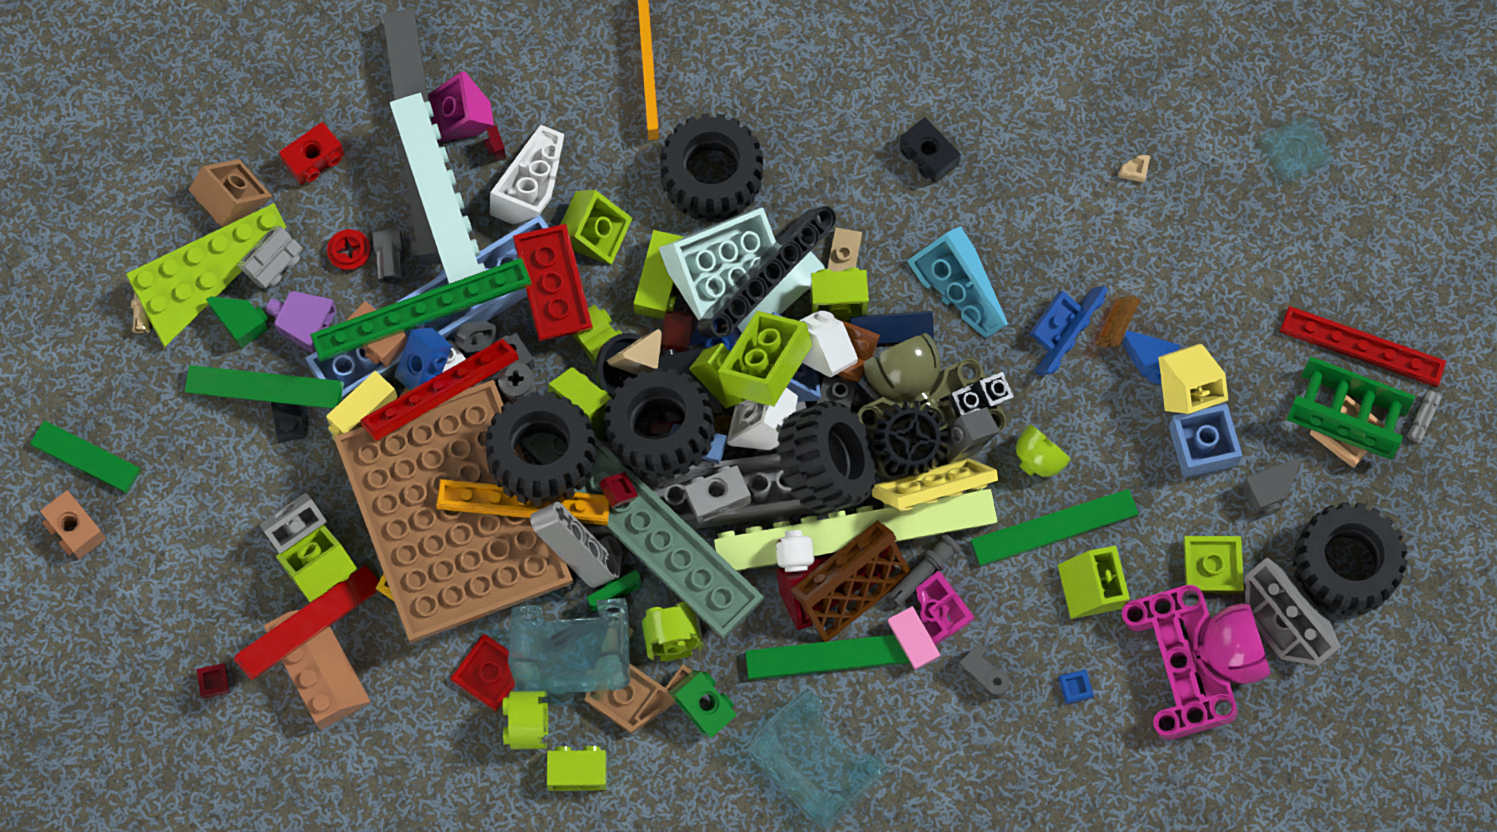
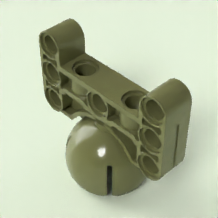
M927 333L915 336L881 352L879 357L874 356L864 362V372L867 381L882 398L863 406L856 414L860 417L859 421L863 423L861 419L863 412H869L874 416L873 425L868 426L864 424L867 428V435L871 437L873 442L875 437H881L873 434L874 429H882L876 423L877 419L887 420L883 415V411L887 409L893 413L892 405L895 403L902 410V403L908 400L912 409L914 402L919 401L923 402L919 410L922 411L924 406L928 404L930 405L928 414L932 415L936 411L939 413V416L935 418L936 423L945 421L946 424L939 428L941 432L949 428L958 418L950 400L942 402L940 399L986 379L981 365L974 359H965L944 370L940 369L941 356L932 337ZM963 366L972 369V379L969 380L962 376L961 368ZM998 404L988 408V410L997 421V427L1001 432L1006 426V418ZM910 416L892 425L890 430H905ZM918 419L920 431L924 435L931 436L929 428ZM910 430V433L906 436L903 435V437L909 440V445L911 446L913 442L918 441L912 437ZM889 439L893 451L903 458L900 450H902L901 446L897 442L892 441V439ZM872 445L873 452H877L878 450ZM886 455L876 456L875 466L881 480L887 482L903 477L901 476L900 466L897 476L888 475L885 470L886 465H882V461L887 458Z

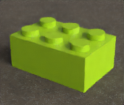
M756 311L718 370L725 394L774 407L812 347L807 324Z

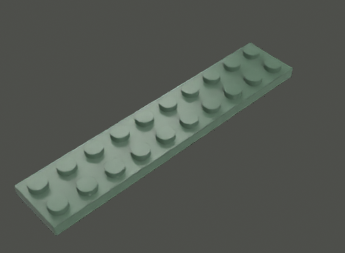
M535 433L522 444L523 448L540 465L555 462L568 449L567 444L562 439L549 433ZM595 437V463L593 464L592 475L590 478H586V485L581 490L575 488L574 492L605 495L599 483L606 477L626 472L638 497L632 502L612 508L610 505L608 525L604 526L724 639L764 600V596L630 469L624 467L620 460Z

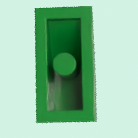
M213 296L206 299L212 312L241 349L268 331L265 323L268 320L266 314L259 306L254 308L248 300Z

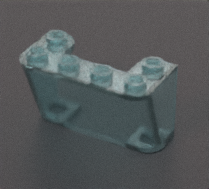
M626 599L597 600L599 618L547 622L540 605L512 607L508 664L517 690L546 691V694L561 695L570 692L588 693L597 690H621L628 686L630 683L628 606ZM616 607L619 608V612L611 613L606 611V609ZM524 614H532L536 616V618L525 619L521 616Z

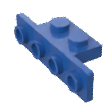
M1105 286L1092 288L1081 305L1064 291H1059L1029 333L1048 351L1034 371L1038 376L1053 374L1060 367L1061 358L1073 348L1076 343L1074 339L1078 333L1089 325V318L1092 313L1104 303V296L1108 291Z

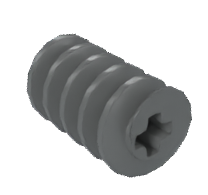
M514 362L503 369L499 375L498 383L504 404L507 402L513 404L515 403V397L523 395L524 398L531 397V393L536 392L532 371L524 363Z

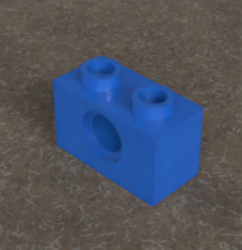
M432 327L411 330L394 377L409 391L413 390L443 372L452 345Z

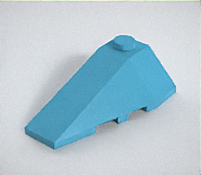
M961 226L945 233L907 260L920 282L928 289L933 286L944 295L941 301L947 306L952 302L962 311L961 318L985 339L1008 325L976 249Z

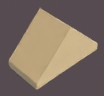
M657 329L641 337L608 359V364L635 375L644 370L646 373L653 372L654 368H658L661 331Z

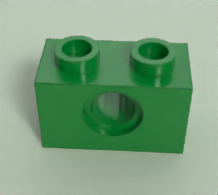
M692 670L668 693L704 736L712 738L737 714L732 710L733 702L724 693L720 695L713 687L716 685V682L706 671L702 673L701 671ZM707 694L710 703L707 708L702 710L699 706V700L703 695Z

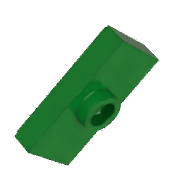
M637 570L618 580L616 578L603 584L602 589L586 597L591 611L594 612L613 600L624 597L640 588L642 582Z

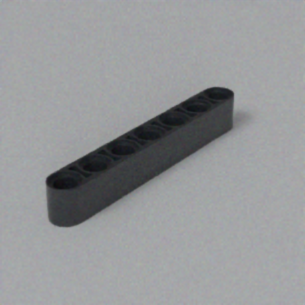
M821 206L804 212L698 322L699 334L707 340L728 336L834 227L837 219L834 210L829 206ZM801 233L803 234L804 241L801 239ZM784 250H785L786 255H787V258H786V259H785V257H784V255H783V251H784ZM766 267L770 273L769 277L766 274ZM749 285L752 288V295L749 293ZM731 303H732V304L734 305V307H735V312H734V313H733L732 310H731ZM714 321L717 324V331L713 328Z

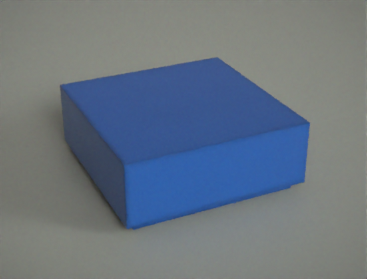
M1086 669L1058 676L1066 705L1094 698Z

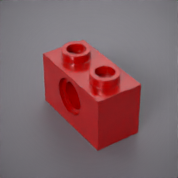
M323 121L279 151L282 163L300 185H303L305 182H313L319 177L322 170L328 166H336L342 160V156L345 155L341 143ZM312 153H319L316 158H308Z

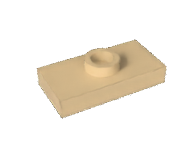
M835 228L827 269L834 272L844 271L852 267L856 268L862 232Z

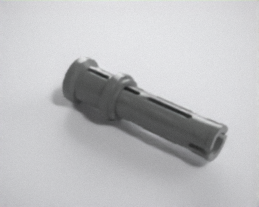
M944 533L941 536L942 540L932 550L924 552V559L896 587L887 593L888 598L891 601L894 600V604L897 607H900L916 590V587L926 581L935 571H942L945 568L944 564L954 554H959L962 551L960 546L949 535Z

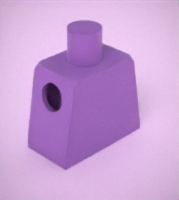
M291 291L285 303L272 298L266 307V314L276 317L274 325L279 334L313 354L316 350L310 334L328 328L337 309L334 301L331 299Z

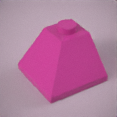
M461 71L428 94L434 115L432 123H437L441 139L437 140V142L479 136L487 131L486 128L494 126L490 101L466 72Z

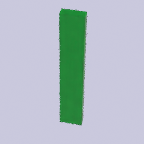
M189 365L185 392L198 395L334 409L341 403L344 382Z
M1126 489L970 540L979 567H983L1136 518L1139 513L1130 490Z
M895 635L745 650L748 680L910 663Z

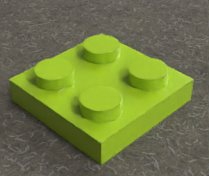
M1184 536L1185 585L1197 586L1202 593L1242 594L1244 592L1241 536Z

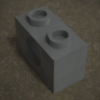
M986 407L960 416L946 430L949 435L941 438V441L948 443V447L939 449L945 454L948 464L976 455L1000 432L988 408Z

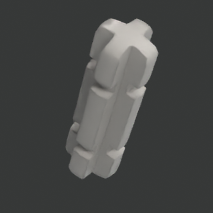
M1428 391L1425 395L1423 403L1407 434L1408 439L1417 443L1423 439L1425 430L1428 428L1436 411L1435 408L1441 400V396L1438 393Z

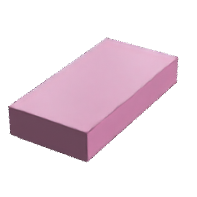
M913 606L887 620L914 670L940 658V653Z

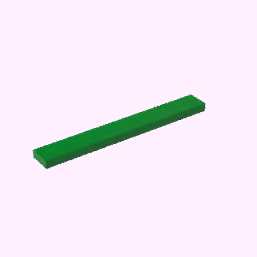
M521 257L311 333L310 336L318 358L322 362L531 286L532 283Z

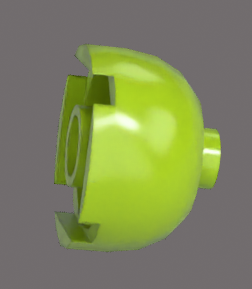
M1031 424L1022 431L1017 439L1016 454L1022 461L1019 467L1030 476L1036 473L1042 477H1052L1059 474L1071 461V458Z

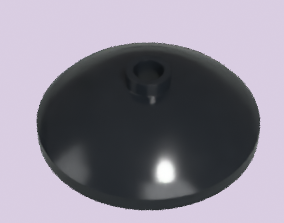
M633 333L615 335L608 339L598 352L595 364L597 384L601 390L609 394L612 400H614L612 393L617 387L622 388L624 386L623 381L629 377L634 379L638 375L610 366L607 360L642 337Z

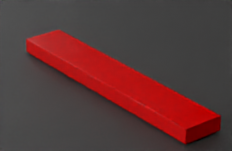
M1291 306L1287 308L1279 331L1280 333L1434 387L1439 386L1447 362L1446 360Z
M502 338L360 419L362 427L377 441L519 360L518 354Z
M364 565L351 574L349 578L338 583L237 653L233 660L253 681L379 591L376 587L379 580Z

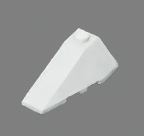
M542 125L538 127L490 192L491 216L515 225L538 217L552 198L564 141L563 133Z

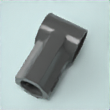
M401 229L373 231V245L375 255L377 256L379 283L393 284L402 281L401 253H403V248L401 247V242L403 240Z

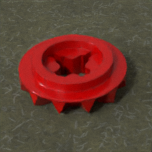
M345 229L332 236L327 245V255L333 266L340 268L342 271L345 269L355 271L357 267L365 266L366 260L370 257V243L362 232L354 229ZM347 241L352 249L357 248V250L353 251L351 259L346 253H342L346 250Z

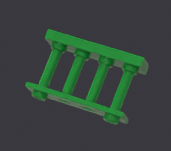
M1310 356L1301 377L1310 380L1304 398L1296 395L1286 420L1393 460L1403 438L1402 435L1394 433L1399 414L1403 416L1408 414L1416 396ZM1320 384L1336 390L1330 408L1314 402ZM1346 394L1362 400L1357 418L1341 412ZM1373 404L1389 410L1383 428L1367 422Z

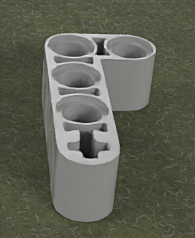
M555 502L531 514V525L537 535L588 586L596 588L619 577L622 547L614 535L609 534L597 540L560 502Z

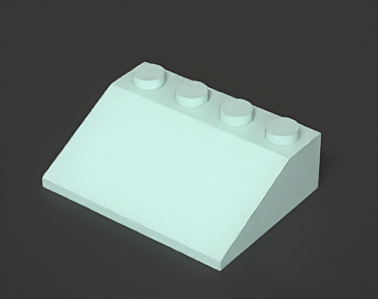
M762 207L747 211L661 246L659 250L669 276L700 321L711 307L776 241ZM766 267V274L769 277L770 273ZM749 285V293L752 295V288ZM731 303V310H732V309H734L735 307H734V305Z

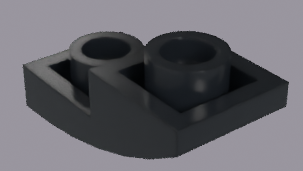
M1003 372L947 395L957 418L986 407L991 408L1014 397Z

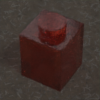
M684 312L665 313L661 351L676 349V353L687 351V347L690 346L693 329L692 316H688Z

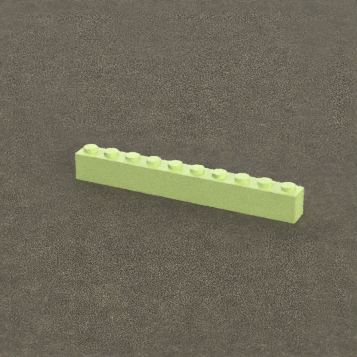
M970 488L966 490V494L939 497L937 502L918 503L914 505V508L905 511L897 510L896 507L889 504H883L884 509L873 510V506L857 508V514L846 515L845 511L833 512L828 514L829 519L818 520L817 516L801 519V524L790 525V521L778 522L773 524L774 529L763 530L762 526L745 529L746 534L735 536L734 531L718 534V539L712 541L713 549L738 572L776 565V541L779 538L785 537V531L802 530V536L811 537L813 540L814 557L837 553L877 520L893 531L897 538L895 542L993 525L997 523L991 489Z

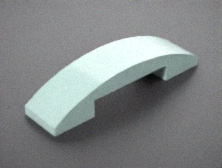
M810 251L737 327L743 333L756 311L769 314L775 312L780 315L810 288L811 273L826 269L825 266Z

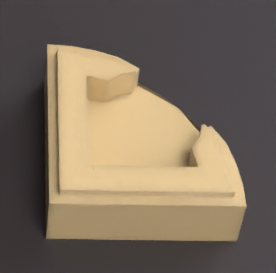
M1140 155L1128 161L1121 167L1118 177L1145 183L1150 156Z

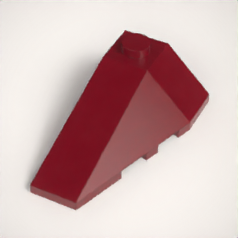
M889 546L879 553L878 558L886 559ZM835 553L814 557V562L808 566L807 571L785 572V568H776L779 593L798 631L813 625L801 603L794 598L790 589ZM868 563L860 568L856 575L864 576ZM876 564L872 576L880 577L884 564ZM892 565L890 573L894 570V565ZM846 581L836 587L834 593H843ZM854 581L850 594L858 590L862 582ZM870 582L869 588L876 583ZM824 598L816 603L812 609L821 611ZM832 599L829 610L840 603L841 599Z

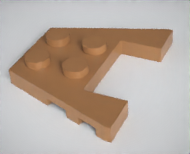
M613 616L610 620L609 629L584 700L585 703L632 735L676 703L668 692L692 670L682 664L666 687L661 686L618 656L634 635V630Z

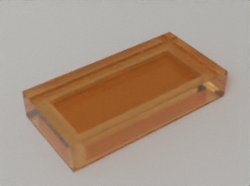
M1135 295L1116 298L1096 340L1097 345L1102 348L1118 347L1141 301Z

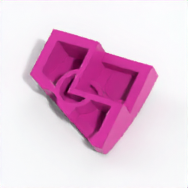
M937 571L916 587L917 597L921 606V621L935 646L976 619L940 571ZM947 614L949 615L952 623L948 620Z

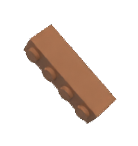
M299 610L290 611L265 624V630L268 633ZM330 626L282 660L320 730L371 703Z

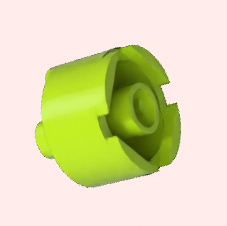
M685 602L678 603L671 608L653 607L646 611V617L642 620V628L647 655L650 659L654 660L653 655L660 656L661 661L683 659L692 656V650L698 647L699 651L703 649L704 642L699 616Z
M511 691L509 697L503 698V715H508V726L503 728L504 745L510 744L511 750L547 749V743H542V737L548 735V703H542L541 697L547 696L546 691Z

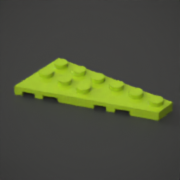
M274 203L126 273L129 283L164 348L208 306L206 301L208 297H217L242 272L237 264L274 226H281L284 230L286 229V225Z

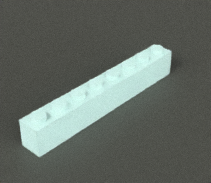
M421 93L390 102L449 284L486 271L484 263L478 264L476 256L480 255L476 239L470 240L468 232L472 231L468 216L462 217L460 209L465 208L460 192L454 194L452 186L457 185L452 169L446 170L444 164L449 162L445 147L439 148L437 140L441 139L437 123L431 125L429 119L434 117L430 102H424Z

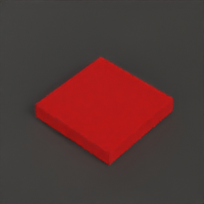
M484 633L450 680L497 712L503 705V698L510 695V692L514 690L531 666Z

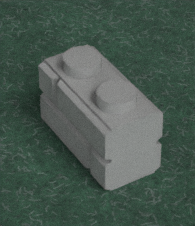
M274 226L237 266L258 287L267 288L269 286L272 288L282 278L280 273L286 266L291 268L299 261L300 256L298 254L303 249L281 226Z

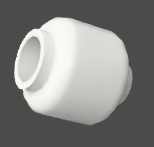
M802 530L785 531V537L779 538L776 541L777 564L785 568V572L807 571L808 566L814 562L813 540L811 537L802 536Z

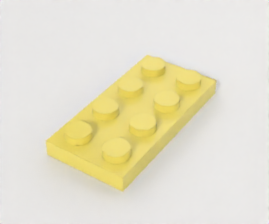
M967 458L929 469V472L926 474L919 472L916 477H913L911 474L876 484L872 489V497L883 501L884 504L896 507L897 510H910L918 503H934L942 496H958L963 494V490L985 488L988 486V483L998 481L997 470Z

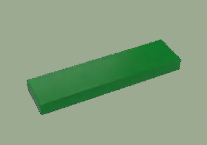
M45 420L30 442L32 447L128 494L141 472L139 467Z

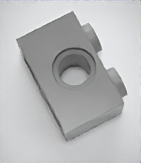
M737 465L731 468L730 466L721 467L714 472V475L705 479L704 477H697L691 480L688 486H685V496L698 525L751 504L750 492ZM714 488H719L724 491V494L720 497H713L709 492Z
M304 493L259 525L280 554L327 521L309 495Z

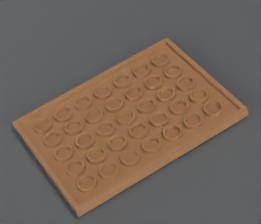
M494 380L464 390L377 441L363 427L334 437L410 644L573 584L566 563L537 535L531 525L530 518L437 509L440 479L495 484L493 475L490 474L488 469L485 446L487 428L491 425V419L495 413L501 414V407L503 406ZM518 443L514 453L518 458L526 462Z

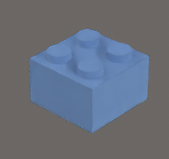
M1227 404L1202 409L1190 414H1178L1172 417L1168 427L1183 478L1238 466L1243 455Z

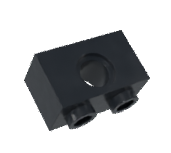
M926 117L901 135L900 152L907 160L910 161L912 159L918 165V171L925 179L930 178L934 183H937L960 163L961 154ZM928 149L933 151L934 154L925 155L922 151Z

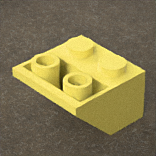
M1196 344L1159 357L1165 411L1190 414L1228 401L1225 372L1202 344Z

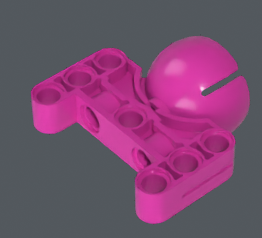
M1185 585L1131 601L1123 607L1122 618L1128 628L1136 632L1150 628L1155 630L1177 705L1158 712L1154 717V727L1158 735L1163 739L1173 740L1233 722L1237 717L1238 709L1230 686L1231 683H1256L1271 674L1250 604L1231 605L1222 609L1211 618L1201 590L1194 585ZM1194 594L1199 597L1198 602L1194 606L1184 604V599L1188 595ZM1166 602L1171 605L1170 611L1166 614L1156 612L1157 606L1161 603ZM1139 610L1143 612V618L1140 621L1131 622L1129 620V616L1133 611ZM1183 621L1185 623V627L1190 641H1188L1187 639L1185 640L1184 633L1181 627ZM1183 656L1187 658V663L1184 667L1177 669L1172 666V662L1176 657ZM1199 675L1201 677V681L1206 696H1204V694H1201L1200 687L1197 681ZM1221 703H1229L1232 708L1229 714L1219 715L1216 713L1217 706ZM1198 710L1203 713V719L1199 723H1190L1188 721V716L1191 712ZM1167 718L1173 719L1175 726L1172 730L1163 731L1160 729L1163 720Z

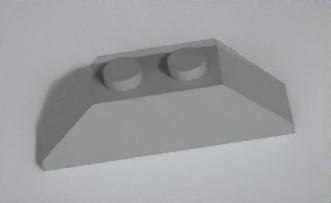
M1269 558L1264 559L1245 575V604H1250L1258 631L1282 660L1318 666L1341 648L1330 621L1295 578Z

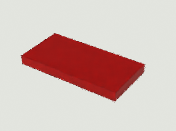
M567 224L513 235L517 258L522 257L532 283L531 286L525 289L538 341L543 342L593 330Z

